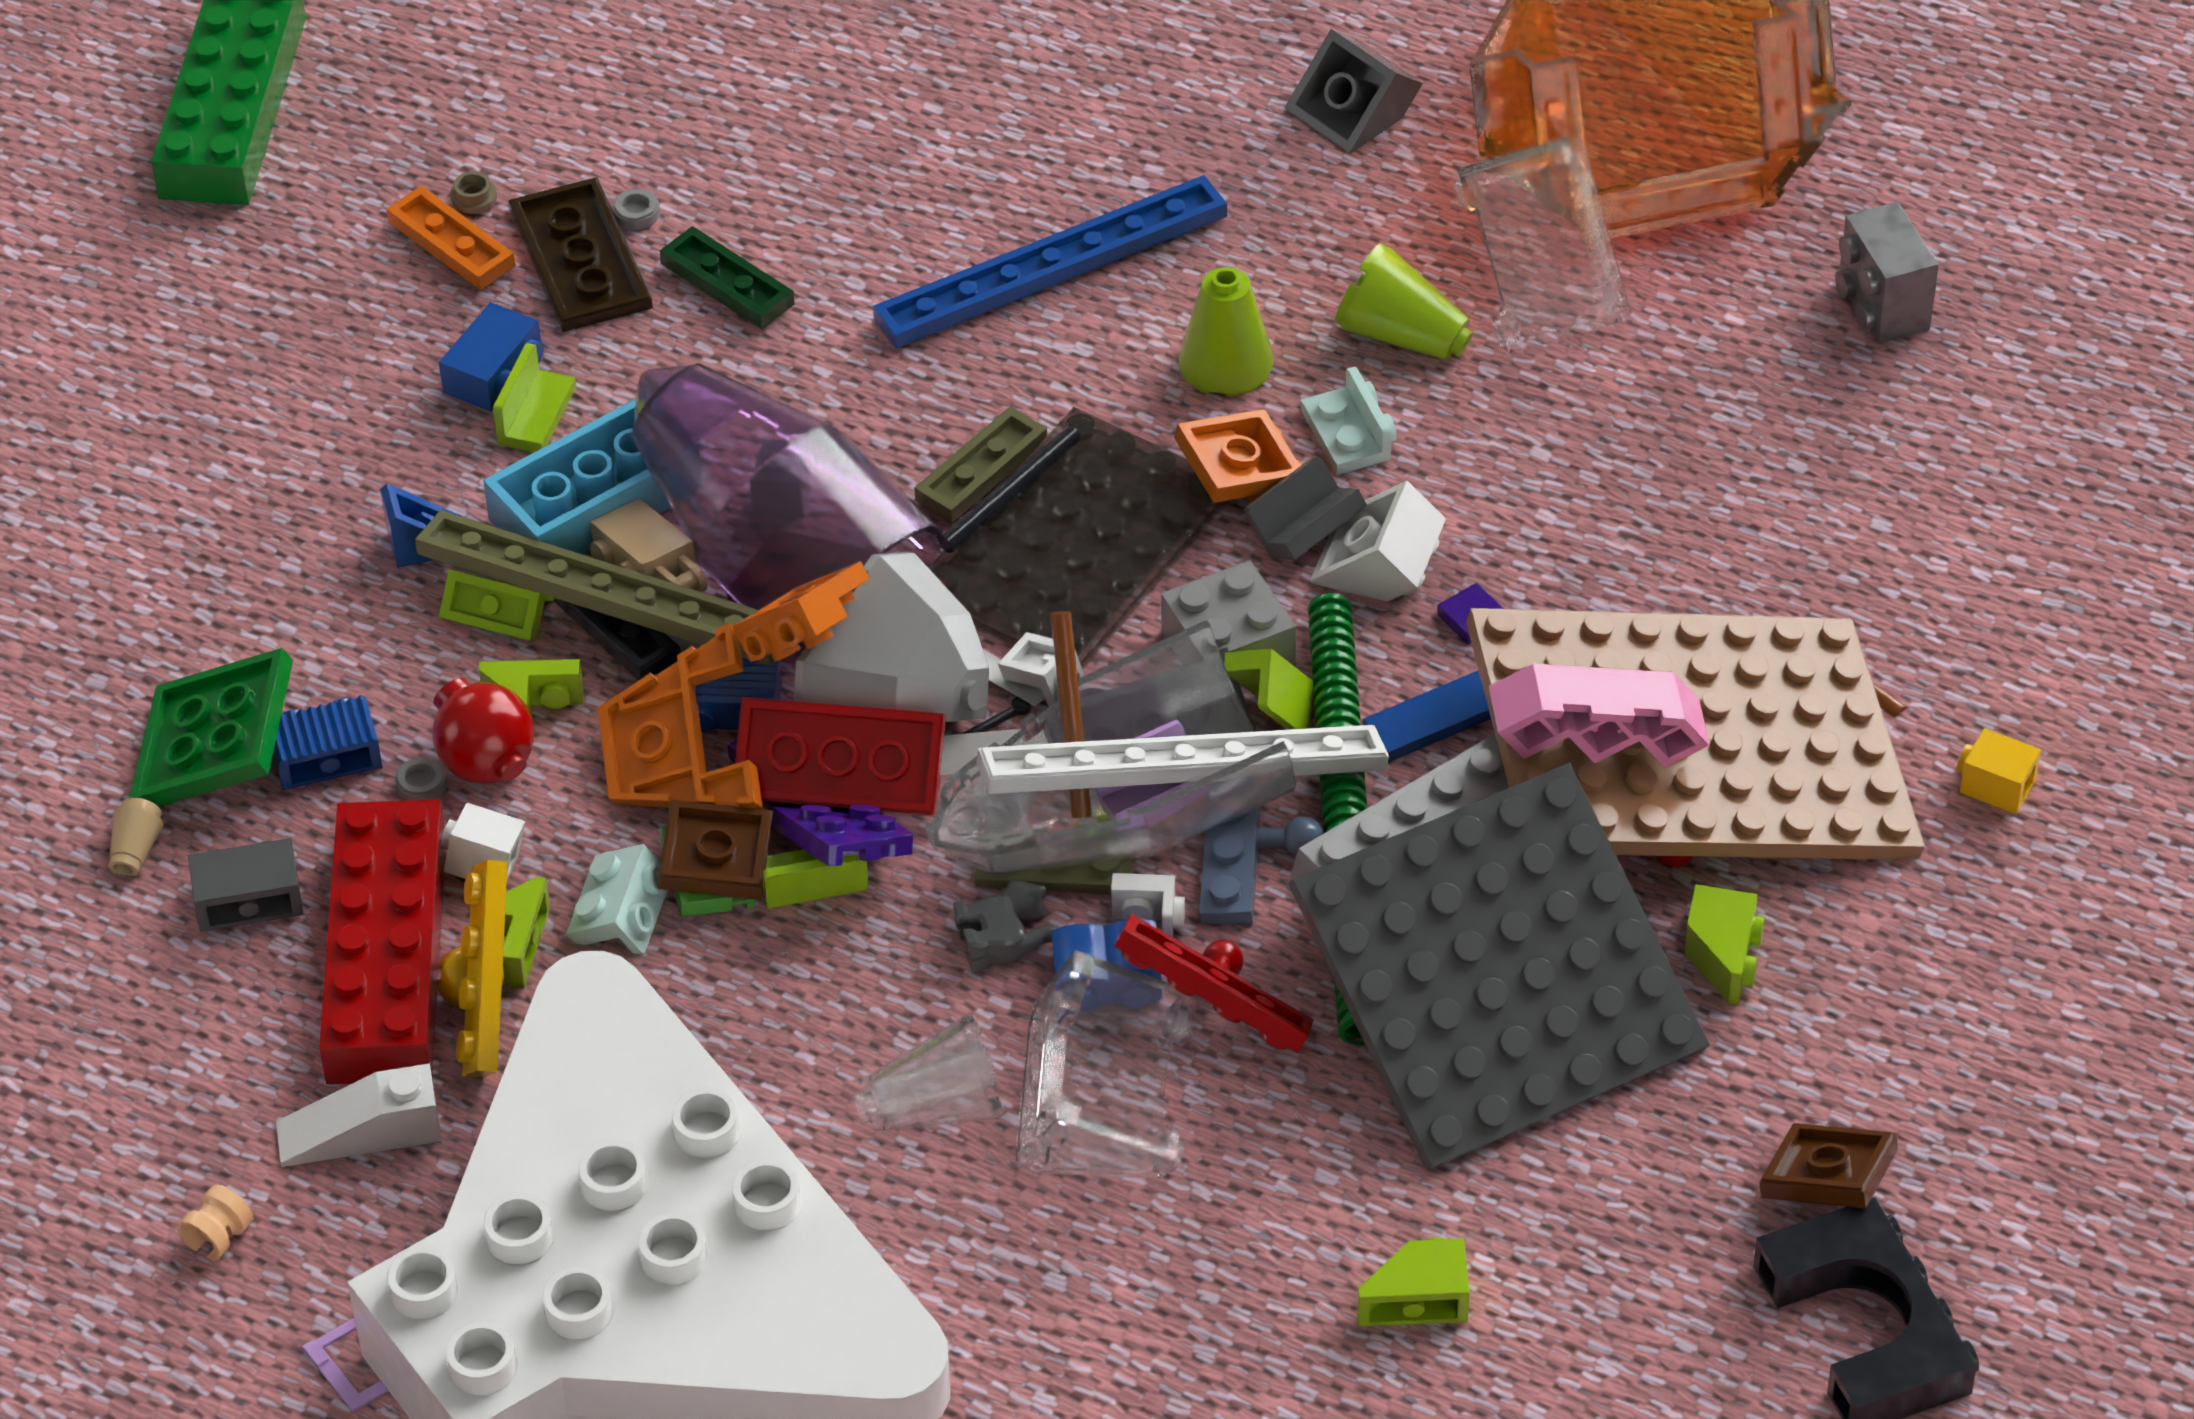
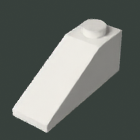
M430 1063L375 1072L277 1120L276 1128L281 1167L441 1142Z

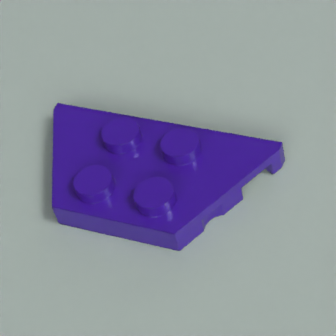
M768 804V810H773L772 827L827 866L842 865L843 855H859V860L871 861L883 857L912 854L913 833L896 823V818L881 813L880 808L877 806L851 805L849 810L819 805Z

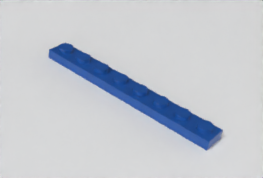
M1205 175L876 304L873 306L874 320L895 349L1225 218L1227 217V202Z

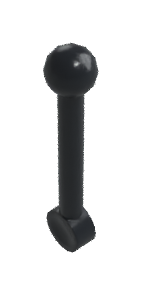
M1015 697L1011 702L1010 708L961 734L986 732L1015 715L1027 714L1031 710V704L1019 697Z

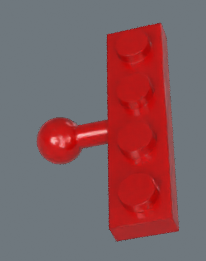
M1130 914L1114 945L1115 948L1122 951L1121 955L1127 962L1143 970H1147L1150 967L1167 977L1169 985L1178 992L1187 996H1194L1196 994L1213 1004V1009L1226 1020L1233 1023L1243 1021L1259 1031V1036L1269 1045L1281 1050L1289 1048L1299 1053L1309 1037L1314 1019L1238 976L1242 970L1244 958L1241 949L1235 943L1229 940H1216L1206 947L1202 955L1137 916Z

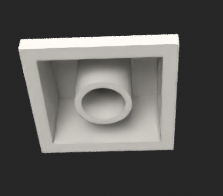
M1404 481L1366 499V507L1330 533L1310 579L1312 584L1387 602L1401 595L1409 596L1419 589L1425 580L1424 571L1428 561L1439 546L1440 541L1438 537L1446 518L1408 481Z

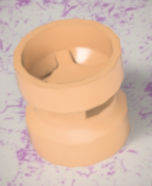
M217 1184L213 1185L203 1195L201 1207L198 1211H190L182 1218L177 1225V1231L182 1241L194 1251H197L206 1240L211 1242L215 1248L207 1258L217 1261L228 1250L230 1246L229 1238L233 1235L242 1234L252 1223L254 1217L248 1204L238 1194L225 1186Z

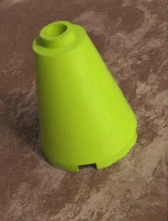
M1379 243L1359 269L1364 272L1356 284L1350 283L1335 317L1337 326L1350 333L1447 361L1452 353L1460 357L1473 336V331L1467 329L1470 319L1396 251Z
M1221 267L1205 275L1179 352L1178 362L1181 374L1187 383L1200 392L1210 394L1211 391L1226 393V396H1239L1254 391L1267 381L1273 367V351L1250 280L1244 272L1236 268Z

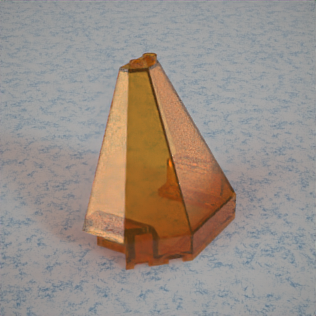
M1506 0L1469 64L1479 155L1498 173L1515 183L1555 214L1561 216L1594 242L1774 206L1785 192L1783 187L1799 166L1803 168L1826 137L1823 134L1840 112L1844 114L1852 104V100L1835 88L1836 74L1829 0Z

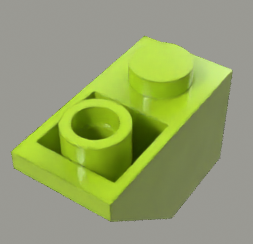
M1695 884L1687 923L1685 955L1728 1003L1739 1005L1742 987L1753 988L1757 957L1749 956L1750 946L1760 948L1763 937L1765 917L1756 915L1758 894Z

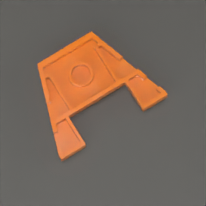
M731 623L715 630L716 637L696 649L692 645L678 654V662L658 675L654 676L652 673H649L597 708L608 798L614 804L633 807L669 808L670 800L763 809L757 766L750 760L713 771H706L696 686L744 671L740 641Z

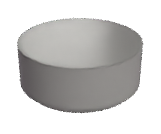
M627 190L615 198L613 213L619 226L625 229H646L655 224L659 219V200L652 192L647 190Z
M424 757L414 758L405 762L398 768L395 774L397 793L404 801L438 800L447 788L444 767L438 761Z

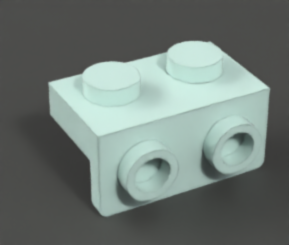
M644 844L595 855L566 935L575 944L588 945L619 938L633 954L646 952L667 890L658 889L660 861Z

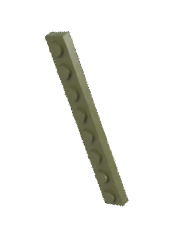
M443 510L436 514L415 539L417 554L700 645L716 637L714 631L728 623L734 625L758 611ZM740 643L742 658L749 660ZM767 655L763 659L755 660L754 662L768 666L772 658L770 655Z

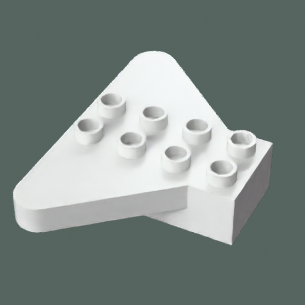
M580 951L561 958L545 971L532 998L444 1227L347 1282L362 1357L379 1379L382 1380L410 1419H939L950 1400L948 1341L939 1324L636 967L623 957L605 951Z

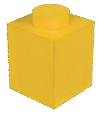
M1984 728L1974 746L1966 744L1958 759L1956 772L1962 774L1960 793L2017 814L2037 779L2041 749Z

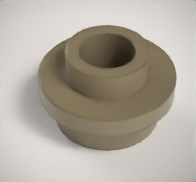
M465 172L459 175L450 190L451 203L455 209L463 213L475 214L484 212L496 202V187L489 177L482 172Z

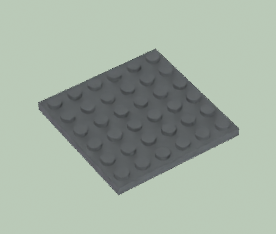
M1570 762L1293 878L1288 884L1409 1136L1428 1171L1703 1051L1710 1046Z

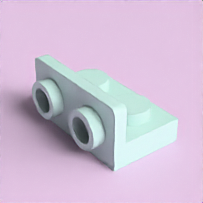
M1356 366L1346 369V387L1301 399V411L1336 475L1391 460V442L1396 441L1394 422L1388 413H1382L1378 406V398L1371 381H1364Z

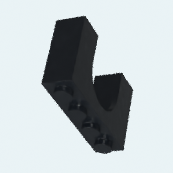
M1876 1197L1871 1198L1866 1208L1844 1207L1756 1238L1753 1268L1777 1309L1833 1289L1856 1288L1881 1296L1897 1309L1904 1320L1906 1328L1894 1341L1874 1350L1831 1364L1827 1395L1841 1419H1903L1972 1394L1975 1374L1979 1371V1360L1976 1351L1968 1340L1962 1341L1953 1326V1317L1948 1304L1943 1298H1936L1928 1285V1277L1923 1263L1917 1256L1911 1257L1903 1243L1902 1232L1897 1220L1893 1215L1885 1214Z

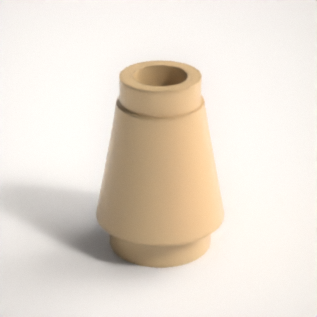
M127 798L122 801L121 807L114 810L110 861L108 865L109 870L114 874L138 875L140 868L164 826L161 820L162 811L156 804L141 798Z

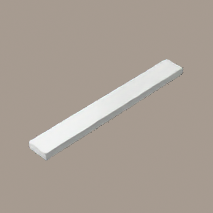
M1375 725L982 747L978 748L976 763L988 794L1383 771L1387 769L1389 755Z

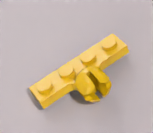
M485 860L473 866L472 873L467 874L464 884V901L470 905L469 925L464 927L461 946L445 953L438 962L436 969L441 972L442 977L436 980V986L441 996L453 1007L465 1010L464 1030L459 1032L456 1043V1058L458 1062H463V1077H486L498 1072L501 991L505 977L503 949L508 861Z

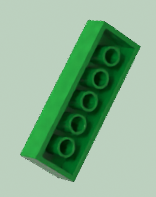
M203 0L151 160L158 199L237 205L250 204L306 21L303 0Z

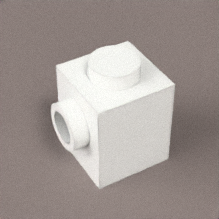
M466 803L457 821L449 819L442 835L440 847L447 851L444 872L466 879L467 874L472 873V867L485 860L508 861V880L519 856L525 821Z

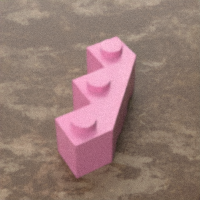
M1531 664L1489 686L1498 734L1523 759L1568 737L1594 763L1639 741L1664 767L1710 746L1700 701L1674 672Z

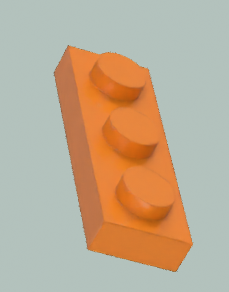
M422 185L386 209L388 223L480 291L516 266L512 251Z

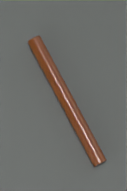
M1071 611L1050 613L1063 740L1064 743L1084 742ZM1089 788L1069 789L1072 818L1091 817L1092 809Z

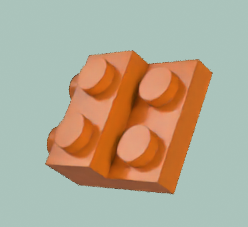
M1265 409L1177 423L1174 439L1214 503L1245 497L1252 503L1302 465L1301 461L1294 457L1285 442L1282 431L1274 425Z
M857 562L792 589L734 624L732 627L750 662L761 660L767 655H770L773 662H776L800 650V642H803L806 649H809L833 637L834 634L830 627L848 617L843 605L856 598L852 590L870 578L862 562Z

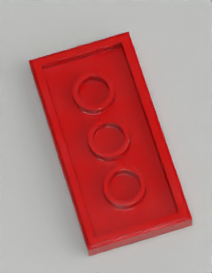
M742 697L735 764L750 760L757 766L762 803L799 806L819 805L849 810L851 805L862 804L877 806L880 808L881 813L936 817L946 715L933 712Z

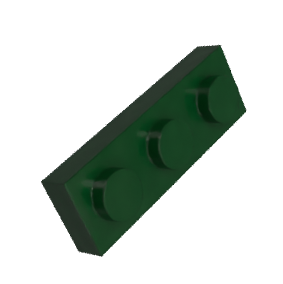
M691 226L659 250L660 261L663 266L760 329L766 327L795 305L794 291L694 226Z

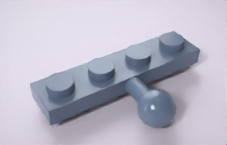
M1263 778L1210 781L1213 790L1208 792L1199 909L1200 921L1205 924L1253 925L1258 849L1286 848L1292 855L1296 856L1300 847L1324 834L1320 824L1309 817L1295 818L1285 828H1260Z

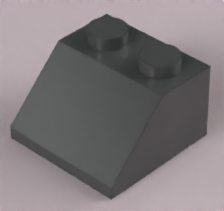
M1330 29L1284 108L1347 152L1353 153L1402 119L1423 83L1360 40Z

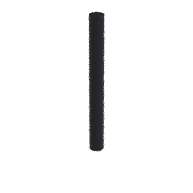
M1072 426L1065 428L938 539L941 548L947 553H953L1081 441L1080 433Z

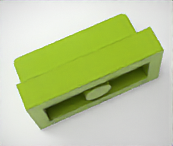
M526 343L493 406L497 444L529 452H536L548 445L576 390L575 377L539 370L537 348L534 344Z
M449 569L439 618L533 641L539 631L545 601H554L553 597L466 569Z
M1273 649L1225 652L1224 672L1258 697V707L1260 710L1287 730L1310 728L1314 681Z
M801 849L769 855L767 857L766 869L763 871V894L767 909L869 890L867 861L859 860V855H843L842 865L827 866L806 850Z

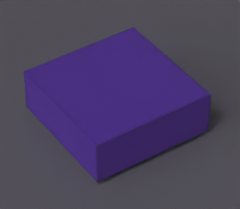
M1478 583L1469 586L1437 605V615L1467 644L1471 643L1466 624L1471 608L1504 609Z

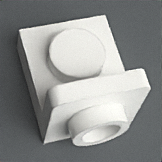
M1026 632L998 663L1003 679L1040 688L1043 690L1049 707L1059 704L1053 639ZM1075 650L1078 685L1081 686L1086 682V678Z
M1113 873L1111 888L1112 918L1127 920L1130 914H1133L1140 919L1162 920V932L1173 937L1174 928H1184L1185 897L1175 896V875Z

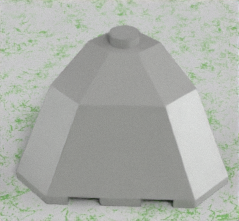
M906 551L872 554L864 565L870 579L855 589L853 593L856 598L843 605L848 617L830 627L834 634L833 637L812 648H805L796 660L794 701L944 713L946 715V722L986 718L989 694V665L970 613L915 553Z

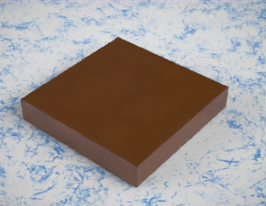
M670 800L658 875V889L761 900L764 885L763 871L766 869L773 810Z
M1794 1123L1759 1182L1761 1198L1866 1208L1898 1151L1897 1134L1885 1131Z

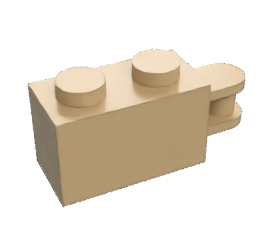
M640 498L590 521L593 542L590 543L592 558L699 592L707 589L705 575L696 564L693 541Z

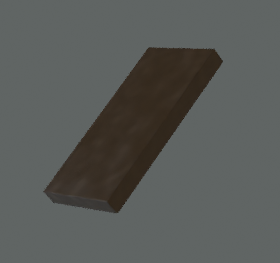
M598 177L508 200L510 212L562 332L653 308L650 293Z

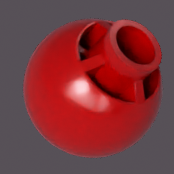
M456 678L445 684L437 692L433 700L438 712L433 722L432 738L435 751L442 764L455 776L477 784H490L499 781L507 782L519 776L526 768V761L532 751L535 737L533 719L524 701L510 689L495 683L478 682L469 684L465 678Z

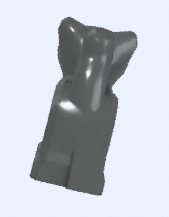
M1013 879L1007 884L1005 891L1000 896L985 897L971 904H965L962 901L953 902L955 925L960 939H965L969 951L966 955L972 972L982 971L996 964L1015 963L1022 959L1026 953H1030L1044 944L1052 942L1051 931L1059 928L1058 926L1042 925L1030 932H1025L1021 921L1043 919L1048 916V911L1043 905V897L1046 892L1044 886H1037L1021 879Z

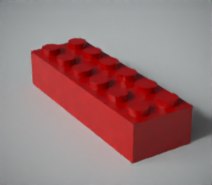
M440 799L337 803L319 1043L326 1084H353L375 1072L429 1063L433 1078L438 991L436 980L439 973L436 969L440 955L445 850L440 847L445 829Z

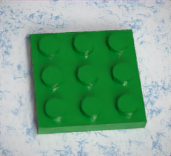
M283 648L156 685L129 798L145 799L160 807L268 775L293 659Z

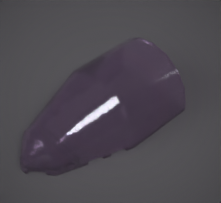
M700 363L648 369L640 376L636 390L631 436L656 485H661L671 505L670 512L676 524L680 523L686 536L693 541L696 562L738 604L759 610L798 586L860 561L864 566L872 554L886 553L908 538L932 558L940 552L941 546L938 539L942 536V529L841 430ZM803 642L799 643L801 649L791 654L796 659L806 648Z

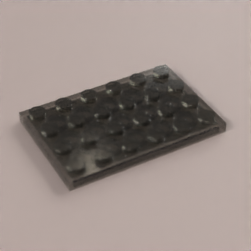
M1073 407L1020 467L1068 426L1074 427L1080 433L1081 441L953 553L943 551L928 568L937 578L945 580L947 589L970 613L976 630L1011 647L1026 632L1053 639L1050 613L1071 611L1074 647L1083 670L1230 500L1214 503L1186 458Z

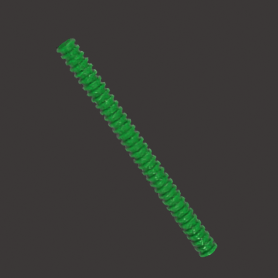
M1321 594L1312 599L1307 607L1316 728L1361 726L1352 605L1348 598L1341 594ZM1365 772L1319 774L1322 796L1321 804L1323 808V830L1326 833L1367 809ZM1335 982L1338 1036L1348 1044L1366 1045L1365 1042L1350 1040L1362 1038L1358 1029L1350 1027L1356 1024Z

